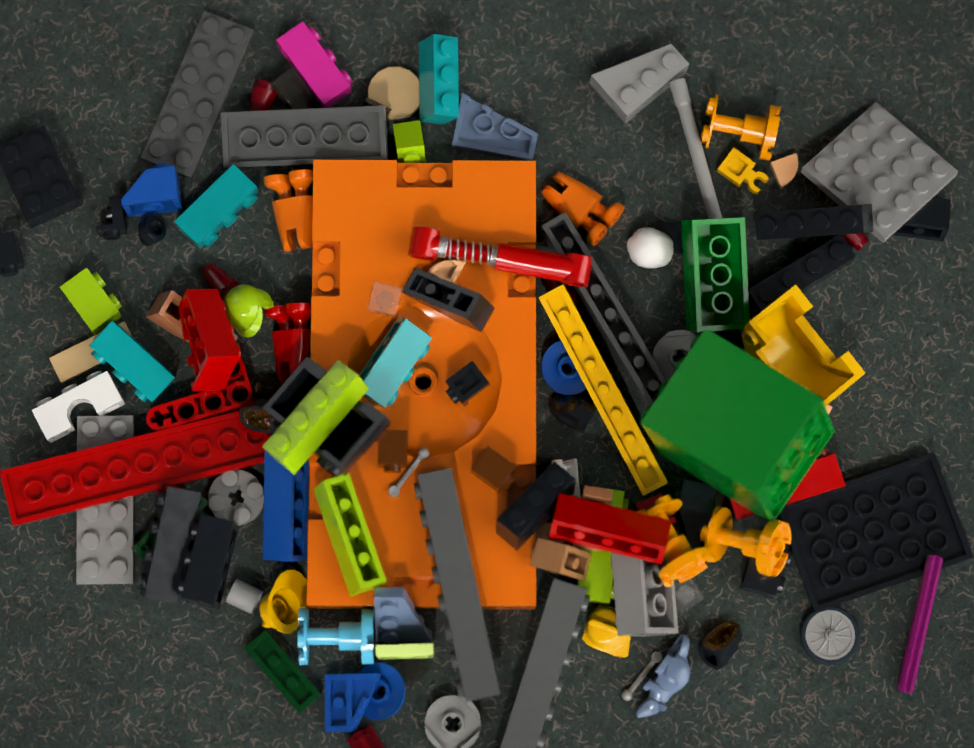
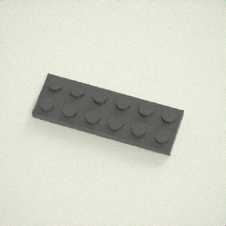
M203 11L142 153L141 160L153 165L168 163L170 166H175L179 175L193 179L255 33L253 29Z
M386 105L220 112L224 168L231 167L233 164L236 167L313 164V160H388Z

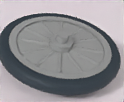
M833 606L815 613L811 611L805 617L800 629V640L804 651L814 661L823 665H838L847 661L855 653L859 645L860 632L856 620L849 612L840 607Z

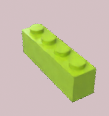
M337 360L262 447L279 464L295 475L368 391V386L358 374Z
M348 473L346 476L341 475L323 480L313 491L349 595L352 597L372 591L374 587H380L384 584L386 578L350 475Z
M606 489L613 491L610 506L628 509L629 499H624L625 491ZM582 548V551L592 555L585 581L577 580V585L587 588L585 594L590 595V603L609 605L610 599H614L611 552L604 550L598 552Z

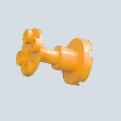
M715 94L714 98L710 97L705 116L710 117L709 124H704L700 137L701 143L705 144V148L708 149L712 130L740 135V141L760 145L758 158L770 161L772 152H768V149L775 146L780 116L775 115L780 113L781 107L769 105L766 118L745 114L744 119L716 114L719 95Z
M665 495L655 502L656 506L647 511L643 509L638 512L669 520V517L675 514L683 503L681 499H672L670 495ZM671 524L664 554L668 564L660 571L658 576L664 587L673 586V580L678 579L679 583H683L707 568L705 562H713L714 557L708 547L693 550L685 535L678 536Z
M716 506L709 524L703 526L700 534V540L705 542L704 547H708L714 557L713 562L719 561L725 554L728 546L742 549L744 556L755 558L756 567L760 574L770 577L778 576L783 570L789 555L784 553L785 544L791 545V529L789 524L773 519L766 524L763 531L749 528L745 533L732 529L733 518L730 509Z

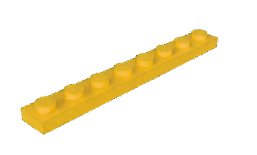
M563 284L538 297L642 495L644 496L667 484L666 476L565 285Z

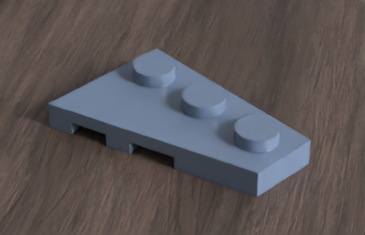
M462 93L452 148L522 161H533L538 133L510 118H505L494 112L492 108L481 105L472 100L468 95Z
M374 587L376 642L393 644L396 642L433 641L431 629L426 628L422 615L416 613L415 605L404 588Z

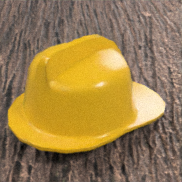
M286 570L277 577L271 591L260 602L259 610L263 620V627L276 629L283 634H290L299 626V608L307 607V580L302 573L296 570Z
M598 605L597 609L590 614L586 621L582 637L583 641L590 647L618 657H628L631 636H618L615 624L616 608Z

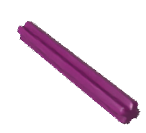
M928 554L897 685V689L901 692L912 693L914 690L942 568L943 558L941 556Z

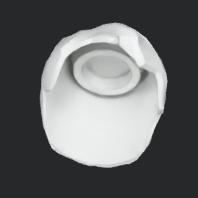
M644 227L634 232L633 236L627 240V250L632 262L636 265L655 269L665 266L671 261L674 251L673 240L667 234L657 229Z

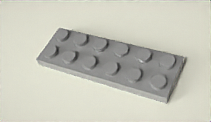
M133 415L77 416V451L134 437ZM134 496L77 511V585L134 584V550L131 549L134 546Z

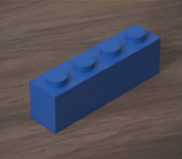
M265 450L263 560L305 561L307 560L309 459L293 475Z

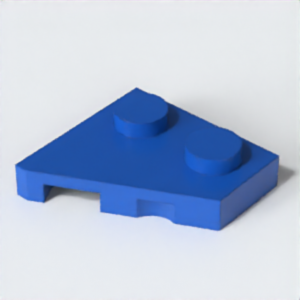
M379 673L325 674V732H356L380 680Z

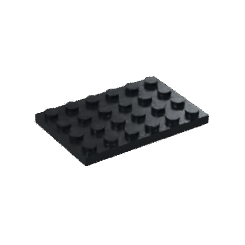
M934 452L847 481L844 487L787 504L778 515L780 521L786 522L790 526L791 545L789 547L790 550H793L792 555L814 613L922 576L928 554L943 558L941 569L974 558Z

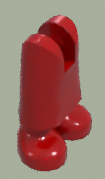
M288 303L286 306L274 305L272 308L264 309L265 316L277 321L280 331L271 332L277 378L281 384L286 382L307 356L310 358L311 329H307L308 319L311 316V303Z

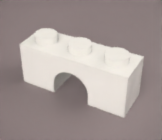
M108 371L92 373L86 378L87 381L79 386L72 384L61 391L62 395L54 399L47 397L36 404L37 408L33 409L32 412L50 443L75 431L70 415L76 405L90 403L94 406L99 416H104L125 405Z

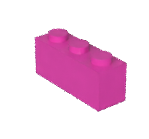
M302 21L276 39L277 46L322 108H330L352 93L350 85L352 80L344 69L339 71L334 62L337 60L330 49H323L318 41L321 39L312 26L308 28Z

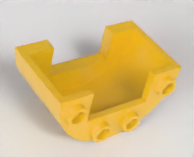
M794 285L746 324L742 334L745 351L821 397L826 406L862 377L865 371L849 351L838 358L835 357L803 316L813 306L797 285Z

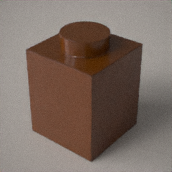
M384 430L378 437V467L384 468V472L400 473L401 468H407V430Z
M489 446L471 469L473 475L498 493L502 488L508 490L517 477L513 474L516 466Z

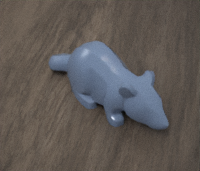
M681 634L654 670L658 674L654 681L649 678L642 687L645 691L650 690L648 698L638 707L637 718L648 717L660 711H666L667 705L665 703L673 694L677 693L687 684L690 678V666L687 660L690 639L686 635Z

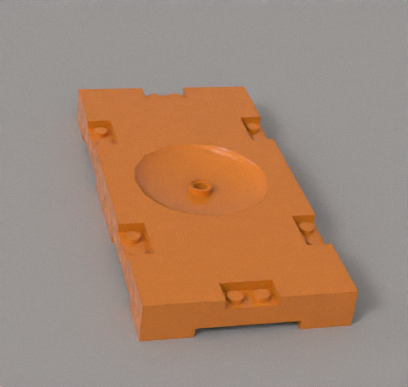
M313 160V260L310 359L327 372L339 360L359 376L397 318H406L432 337L428 344L430 348L427 354L422 359L418 358L413 366L414 372L408 381L402 382L397 390L399 394L390 406L387 405L386 408L378 407L363 396L360 399L363 403L367 401L389 419L390 424L385 430H407L408 433L407 468H401L400 473H386L384 468L378 467V438L348 472L386 578V582L380 587L404 588L414 603L415 608L440 609L437 595L442 594L441 584L434 583L431 567L437 565L435 556L428 555L425 539L431 537L429 528L422 527L419 512L425 510L422 499H416L413 483L419 482V474L451 468L481 608L535 610L536 567L530 566L532 560L531 551L534 545H536V532L516 550L496 533V519L536 480V277L494 270V266H487V263L484 262L480 265L478 261L472 263V260L466 261L455 284L481 294L495 307L482 332L454 321L405 295L402 291L415 268L428 273L433 265L444 260H451L449 256L445 258L438 256L434 261L408 256L413 227L436 229L440 231V236L451 237V240L458 238L461 242L463 240H466L467 243L473 241L474 244L481 242L483 246L487 243L489 247H492V245L497 246L498 243L536 249V161L453 160V163H397V160ZM473 361L490 385L470 399L467 406L464 407L460 402L455 405L445 392L449 389L445 381ZM423 377L431 381V386L425 390L419 389L415 385L417 380ZM488 446L516 466L513 474L517 477L508 490L502 488L498 493L471 473V469ZM427 448L429 456L422 459L399 489L400 494L397 497H391L388 492L389 488L395 486L417 458L419 449ZM312 454L309 458L307 606L309 609L374 608V590L352 597L349 595L313 491L323 480L337 476L331 471L328 473L317 464L318 457Z

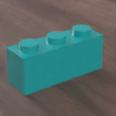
M432 34L419 42V120L424 123L447 124L459 117L458 37Z
M233 164L174 221L176 227L199 249L204 246L208 248L218 239L217 233L224 226L229 228L238 219L236 214L243 207L248 209L257 201L258 188Z
M397 318L359 374V377L369 388L363 397L378 407L386 408L387 405L390 406L396 400L399 394L397 390L402 382L408 381L414 372L413 366L418 358L422 359L427 354L430 348L428 344L432 337L406 318Z
M111 321L89 345L94 350L91 353L92 356L103 365L108 362L115 369L112 373L124 384L128 380L136 387L133 392L144 402L148 399L154 402L176 379V376L115 321Z

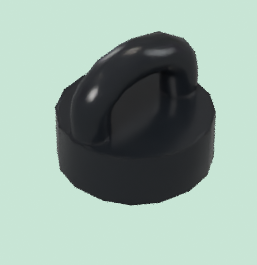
M147 216L138 225L139 238L145 246L156 244L165 238V226L156 216Z

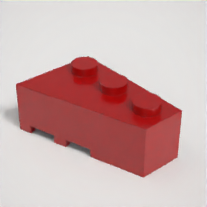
M188 289L180 302L179 314L183 338L190 342L192 356L187 357L188 366L194 367L195 381L191 382L192 391L224 390L237 362L241 358L240 346L236 344L233 335V325L229 322L226 315L225 302L221 300L218 289Z

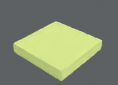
M433 643L376 645V657L379 660L433 658L434 645Z

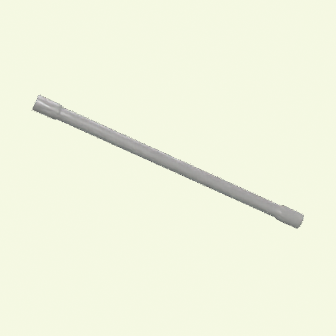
M681 78L671 81L669 85L675 106L680 115L708 219L722 218L692 111L686 80ZM739 329L741 338L744 329Z

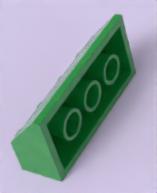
M745 217L681 220L686 331L703 332L705 328L709 331L744 329L750 321Z

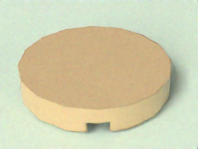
M388 67L379 71L372 78L368 87V98L392 109L388 120L402 121L411 117L419 109V80L410 70L402 67Z

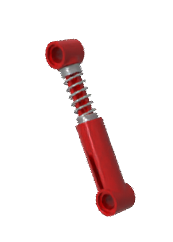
M413 227L408 256L421 260L434 261L438 256L442 258L449 256V259L455 257L457 261L460 258L464 259L465 262L467 260H472V263L478 261L480 265L484 262L487 263V266H494V270L561 281L563 284L576 287H588L593 260L591 257L582 254H561L498 243L497 246L492 245V247H489L488 243L483 246L481 242L478 244H474L473 241L467 243L466 240L461 242L458 238L451 240V237L440 236V231L427 227Z

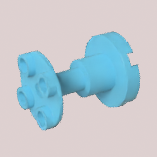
M299 608V625H301L300 630H298L299 665H308L309 645H339V651L361 650L362 665L374 664V608H362L361 622H339V628H309L308 608Z

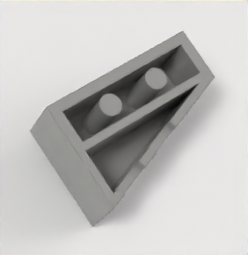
M669 44L591 75L590 85L626 124L668 89L671 81L677 80L687 73L689 63L672 44Z

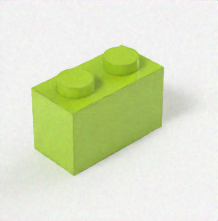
M85 268L60 286V289L94 335H97L111 321H116L122 317L118 310L122 305L113 293L108 296L102 289L106 284L97 271L91 274L88 268Z

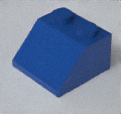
M168 163L153 165V168L146 169L121 199L122 206L128 217L183 211L180 178L175 166H170Z

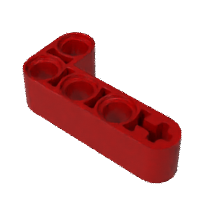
M240 358L237 362L240 365L239 372L230 376L224 390L203 391L151 408L146 416V422L150 429L156 432L239 411L245 402L254 400L253 389L242 359ZM239 389L248 391V397L242 402L235 401L233 397L234 393ZM214 397L221 399V406L218 409L210 410L207 408L209 399ZM185 406L194 407V414L190 418L180 417L181 409ZM170 410H173L178 422L174 423L172 418H167L172 416L169 412ZM159 414L167 418L163 420V426L153 423L157 420V415Z

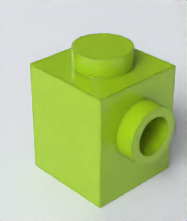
M420 120L393 124L398 163H426Z

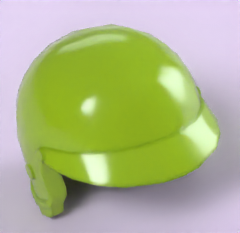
M246 284L235 286L224 298L226 315L229 322L232 323L233 328L238 334L247 338L254 336L260 329L263 318L262 308L269 309L274 306V302L267 292Z

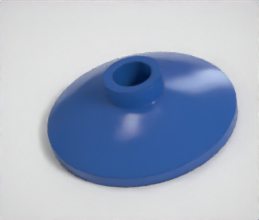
M562 341L551 345L544 353L541 361V372L546 384L555 392L563 395H575L586 390ZM563 364L570 365L571 372L569 374L563 372Z
M374 663L365 666L358 674L379 673L380 680L363 715L373 720L390 718L399 711L405 699L406 689L403 677L396 668L386 663ZM384 686L386 693L385 696L381 697L379 690Z

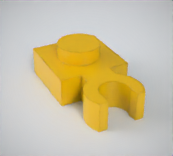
M735 148L731 150L717 169L718 173L738 187L744 181L747 183L749 191L756 195L760 189L754 185V180L759 179L766 184L769 179L763 172H754L752 169L756 163Z

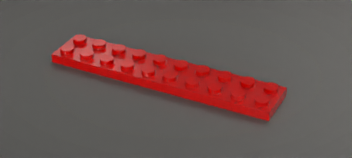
M265 410L260 411L263 417H270ZM239 411L0 470L12 525L15 527L162 489L163 483L180 485L225 472L263 464L265 449L262 446L273 434L251 431L241 423Z

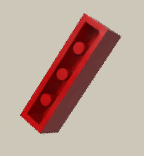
M827 448L822 450L786 505L845 486L835 451L828 452ZM730 498L737 520L756 515Z
M560 493L549 537L662 564L672 521L659 516H651L634 512L630 509H622L606 505L602 502H593Z

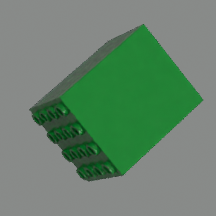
M705 328L701 335L698 334L693 339L688 355L685 358H681L676 364L674 375L670 381L662 384L658 391L659 397L654 404L649 405L644 410L641 417V425L662 456L769 522L778 517L835 433V429L821 397Z

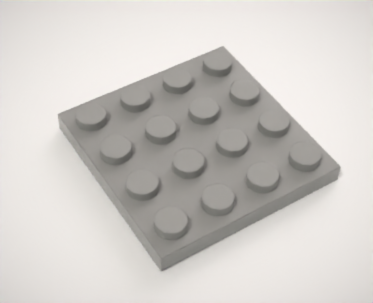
M875 102L803 166L801 173L839 206L872 204L873 232L871 233L884 243L956 177L958 170Z

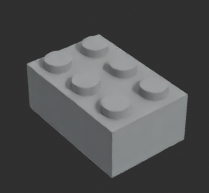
M611 552V568L614 582L613 596L616 608L615 624L618 636L652 637L678 634L674 580L673 586L664 587L658 576L660 571L668 564L666 559L663 557L662 564H657Z

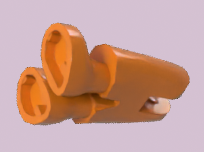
M295 170L289 172L288 175L274 174L265 176L263 178L264 185L276 191L279 200L273 201L272 205L284 251L296 250L295 229L299 246L302 249L312 248L313 196L309 195L308 189L313 181V170ZM293 187H294V189H295V195H296V197H293V196H292V188H293Z
M558 171L553 176V179L565 191L560 194L551 186L546 185L541 193L559 215L564 212L567 213L576 230L581 226L587 232L586 241L594 247L607 234L608 228L611 229L617 222L625 206L620 202H615L610 206L601 204L600 202L603 198L601 194L582 182ZM589 213H593L603 223L594 221L589 217Z

